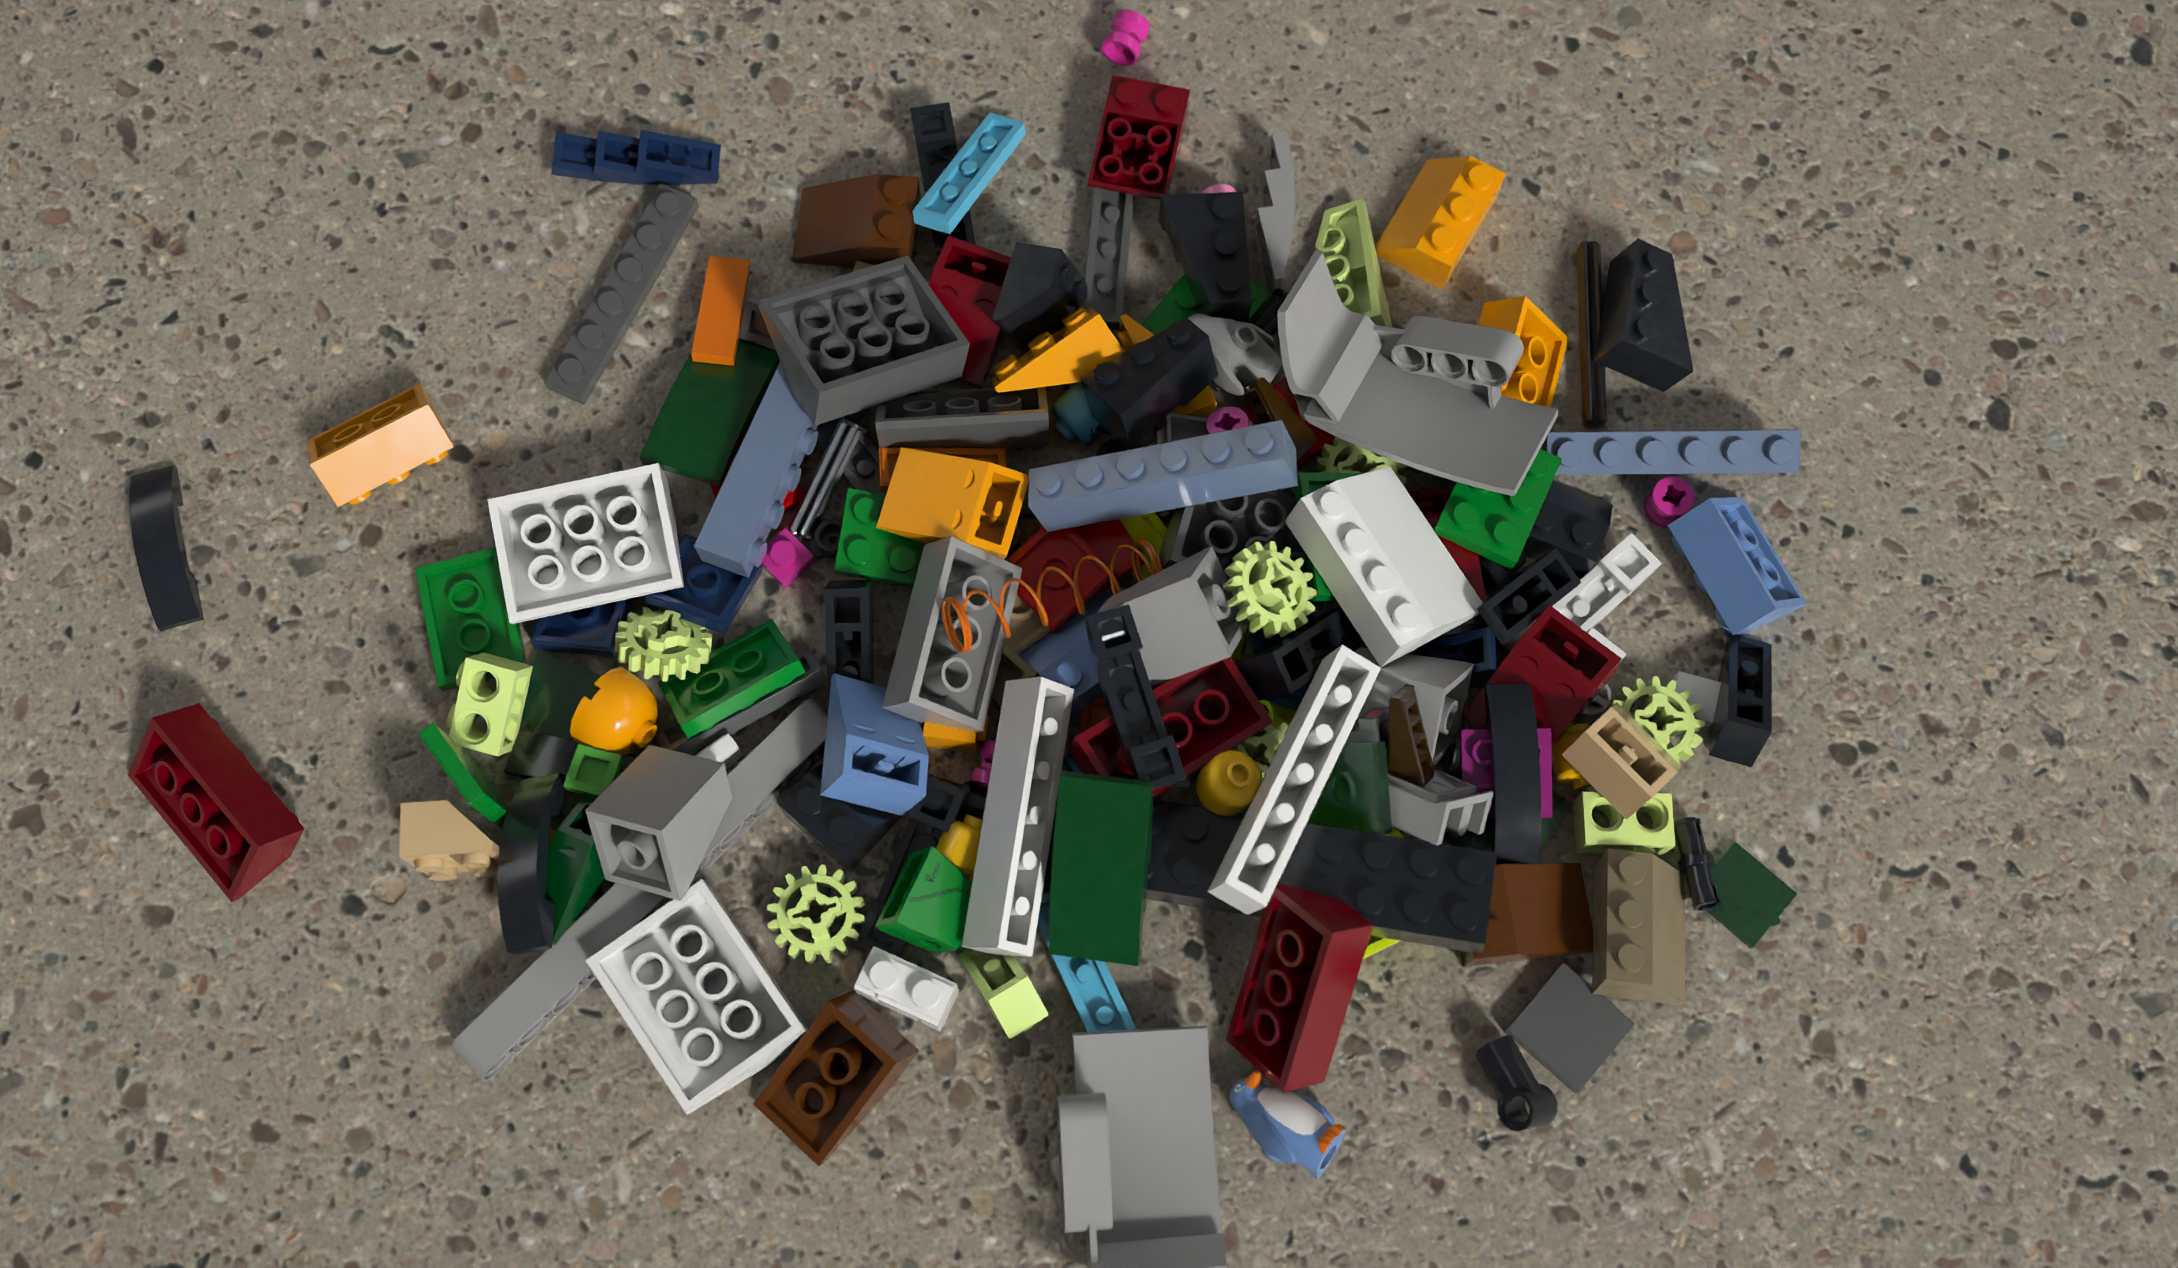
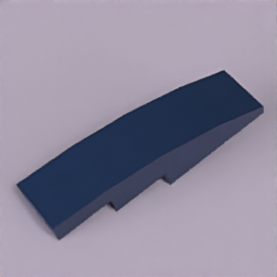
M644 130L640 131L639 138L598 131L597 139L556 132L551 175L592 181L643 185L715 184L718 181L721 145Z

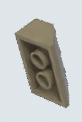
M1608 848L1594 866L1592 994L1683 1006L1685 1004V874L1654 854Z

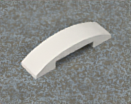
M1631 533L1580 580L1581 584L1552 607L1588 633L1592 627L1596 626L1657 570L1662 563ZM1535 621L1508 641L1504 647L1511 652Z

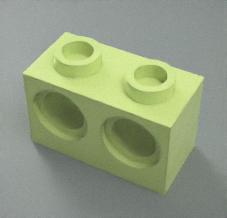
M484 652L466 657L456 675V685L459 687L457 700L451 707L447 717V727L450 729L449 737L461 747L497 757L512 751L520 728L533 666ZM487 672H490L496 679L497 687L495 692L490 690L486 684L485 677ZM478 714L484 717L487 722L486 734L480 731L477 726L476 718Z
M1593 786L1587 787L1585 792H1582L1572 801L1575 853L1604 854L1608 848L1664 855L1675 847L1672 794L1656 793L1646 804L1637 810L1643 811L1651 817L1653 829H1647L1640 825L1636 817L1637 811L1626 820ZM1592 810H1599L1606 814L1609 819V828L1600 827L1594 822Z

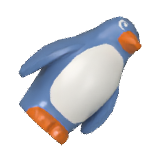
M1255 1070L1248 1077L1240 1079L1231 1088L1230 1102L1240 1115L1252 1138L1262 1147L1264 1154L1273 1161L1299 1164L1318 1180L1337 1152L1346 1128L1340 1124L1334 1125L1331 1114L1314 1099L1295 1094L1292 1091L1283 1093L1280 1089L1266 1086L1262 1082L1259 1070Z

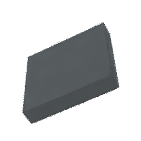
M1563 962L1504 1032L1507 1035H1512L1517 1044L1576 1094L1586 1085L1635 1023L1605 997L1592 994V986Z

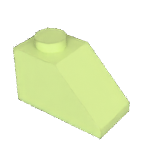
M969 948L958 954L962 964L1009 1039L1030 1029L1035 1023L1049 1015L1029 977L1014 956L993 955Z

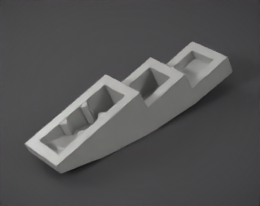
M1287 131L1272 133L1268 152L1271 170H1265L1261 188L1265 207L1257 208L1254 225L1268 289L1272 291L1271 299L1273 298V292L1277 288L1281 289L1293 235L1295 181L1294 165Z

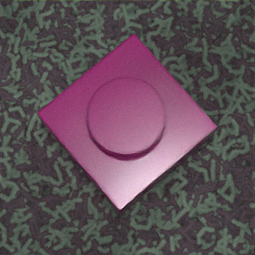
M785 528L767 543V551L762 567L785 589L811 567L816 560L814 555Z

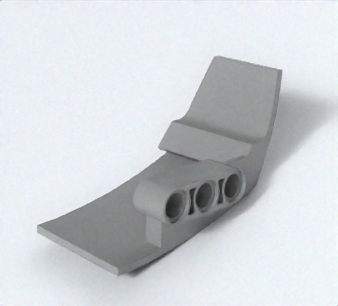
M1317 250L1314 251L1277 311L1282 365L1292 394L1313 397L1303 414L1308 423L1347 442L1412 468L1480 489L1510 496L1516 495L1558 417V409L1501 396L1500 387L1509 381L1523 354L1524 346L1517 335L1503 329L1424 316L1411 318L1404 329L1375 325L1366 314L1350 311L1342 304L1328 270L1324 253Z
M1207 1026L1072 1033L1076 1094L1056 1096L1061 1208L1064 1233L1085 1232L1088 1268H1227L1216 1166Z

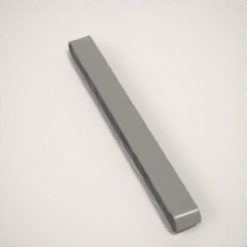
M808 699L799 705L727 775L732 800L691 885L824 756L828 713L813 699ZM615 883L563 934L556 945L552 944L551 949H547L462 1031L453 1042L451 1048L483 1082L495 1077L596 979L586 960L673 899Z

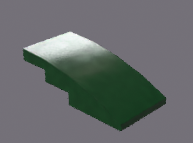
M738 339L734 366L693 362L692 354L690 353L655 420L640 455L642 464L651 465L659 463L664 471L722 487L734 456L738 453L780 363L777 351Z
M1061 771L1051 874L1049 954L1139 966L1142 956L1143 917L1147 902V873L1151 861L1154 782Z

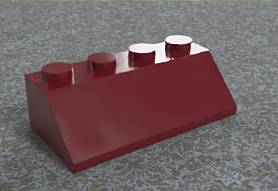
M1231 657L1172 678L1153 690L1167 735H1173L1186 777L1205 766L1218 753L1231 750L1273 723ZM1110 716L1074 737L1067 748L1082 773L1135 779L1119 743ZM1174 784L1153 790V797Z
M200 703L151 718L128 776L231 902L238 900L291 857L304 831V827L300 824L297 816L289 811L273 792L271 785L263 780L247 761L244 753L237 749L221 730L218 722L211 718Z
M1278 882L1267 906L1263 909L1226 1040L1285 1093L1325 1082L1374 924L1343 900Z

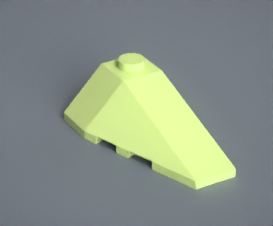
M1361 198L1325 210L1315 248L1317 251H1323L1328 270L1342 304L1350 311L1366 314L1375 325L1392 327L1364 199Z

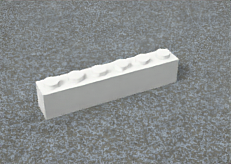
M1344 645L1339 646L1322 659L1208 890L1210 894L1247 915L1267 906L1381 667Z
M1044 677L1009 680L1005 683L962 947L993 955L1030 957L1033 955L1059 779L1074 693L1073 688Z

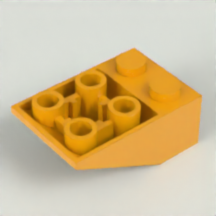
M1081 306L1061 320L1065 326L1051 335L1047 330L1028 343L1030 351L1017 359L1013 354L994 367L996 374L991 377V380L998 393L1081 382L1080 376L1125 351L1100 314L1092 307L1084 310Z
M901 447L876 528L924 544L952 536L1004 560L1007 557L1029 483V475L987 461Z

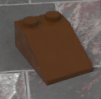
M874 174L802 188L792 254L793 263L854 268L856 261L878 265L905 256H909L914 263L919 225L914 223L912 211L921 201L918 177Z
M1581 864L1496 865L1485 947L1482 954L1460 950L1463 967L1592 953L1593 926Z
M852 990L826 1003L753 1105L815 1164L821 1166L892 1088L919 1050Z

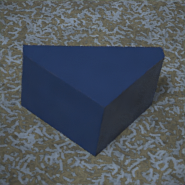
M1490 627L1430 641L1417 648L1418 655L1464 661L1474 664L1469 688H1483L1497 670L1495 634Z

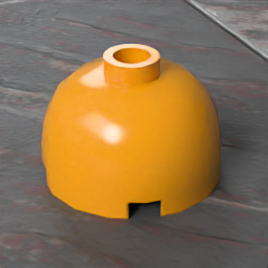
M623 667L611 669L594 683L600 690L594 695L592 700L584 696L578 704L571 721L570 734L581 745L623 756L632 753L639 747H646L653 740L657 732L655 723L658 715V706L651 687L642 679Z

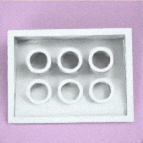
M659 463L487 499L510 624L684 587L676 520L668 479Z
M1391 466L1337 480L1302 497L1285 520L1380 667L1387 665L1480 614L1476 608L1483 602Z
M703 879L691 886L681 901L671 900L586 960L686 1114H690L775 1062L794 1048L808 1029L714 890Z

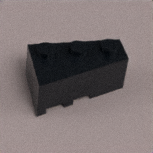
M1243 192L1161 195L1159 223L1169 237L1173 246L1174 256L1184 270L1188 279L1187 284L1200 313L1211 317L1248 323L1252 296Z
M1638 238L1609 262L1594 362L1662 392L1671 388L1694 372L1673 254Z
M1186 317L1179 322L1169 325L1165 330L1149 339L1133 345L1129 350L1113 359L1097 365L1093 370L1079 378L1091 416L1126 450L1141 448L1140 440L1153 428L1160 431L1168 423L1166 416L1179 404L1184 407L1187 406L1219 374L1209 335Z

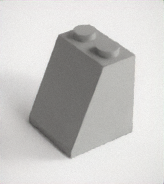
M1212 546L1109 597L1097 612L1101 613L1129 604L1143 645L1140 654L1151 686L1231 657L1250 624L1247 618L1240 622L1235 619L1240 612L1237 606H1227L1226 602L1233 597V594L1223 589V584L1228 581V578Z
M1359 647L1354 651L1380 667L1368 648ZM1405 654L1381 667L1357 719L1374 707H1389V699L1404 685L1414 686L1434 767L1451 751L1455 735H1460L1462 716L1465 710L1474 664L1464 661Z
M649 745L585 810L605 880L681 901L686 895L732 800L725 764Z

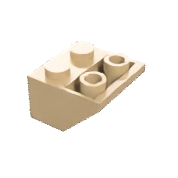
M1618 703L1610 707L1561 754L1626 820L1661 790L1681 768V765Z
M448 800L401 803L399 858L415 867L416 871L429 875V879L435 881L457 879V873L474 872V876L498 877L500 844Z

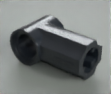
M1512 1035L1502 1036L1477 1050L1478 1053L1475 1056L1499 1098L1497 1113L1505 1127L1511 1131L1520 1132L1552 1122L1558 1111L1556 1097L1550 1088L1543 1084H1538ZM1525 1100L1530 1108V1114L1526 1110Z

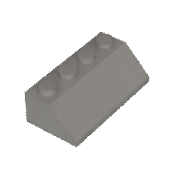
M952 536L924 545L882 708L921 723L928 722L962 730L982 732L1006 639L1001 619L988 599L978 593L972 594L966 606V614L972 633V650L960 653L953 647L947 636L942 618V604L945 598L953 596L963 606L966 595L971 590L978 589L989 595L999 607L1000 594L1004 584L1011 578L1020 579L1023 568ZM1018 582L1010 583L1004 593V617L1008 626L1019 585ZM950 603L952 624L960 643L964 647L960 620Z

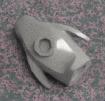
M1199 313L1188 317L1190 321L1209 335L1219 374L1214 379L1218 386L1229 393L1243 395L1245 393L1244 386L1253 380L1263 377L1269 383L1272 382L1282 366V358L1271 348L1275 344L1271 335L1256 325L1243 321L1211 317Z

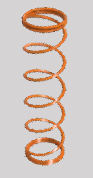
M1145 539L1135 541L1133 546L1127 544L1120 545L1113 554L1110 569L1100 559L1091 555L1084 556L1077 564L1074 582L1061 569L1053 566L1047 567L1042 572L1038 581L1037 595L1024 581L1017 578L1008 579L1000 594L999 607L989 595L978 589L971 590L966 595L963 606L960 601L951 596L945 598L942 604L944 627L953 647L960 653L969 652V650H972V633L966 614V606L972 594H981L989 600L1001 619L1005 637L1010 639L1011 634L1004 617L1003 606L1004 593L1010 583L1018 582L1028 589L1037 602L1043 626L1048 627L1047 614L1041 603V584L1047 572H1059L1067 579L1074 589L1078 611L1081 615H1085V604L1077 585L1078 571L1085 560L1091 559L1103 566L1110 576L1113 595L1121 592L1113 570L1116 555L1122 549L1128 548L1132 550V566L1138 582L1145 580L1139 556L1146 563L1152 576L1163 570L1161 560L1153 545ZM1140 545H1143L1145 549L1148 551L1152 559L1155 572L1150 562L1139 551ZM950 603L960 620L964 647L960 643L952 624Z

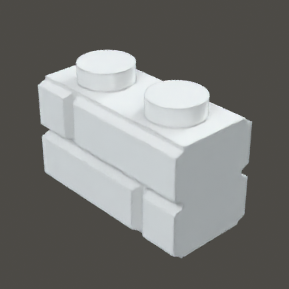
M873 946L854 986V990L858 995L910 1019L920 1020L922 1024L941 1032L959 993L957 983Z

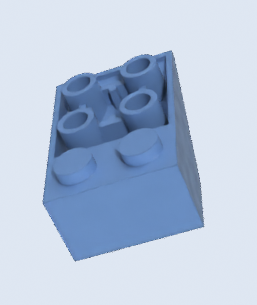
M834 673L831 677L820 795L903 816L926 797L929 755L921 723L882 708L887 688Z

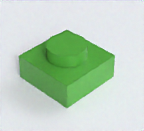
M578 744L563 786L566 790L598 798L619 776L624 759L618 754Z

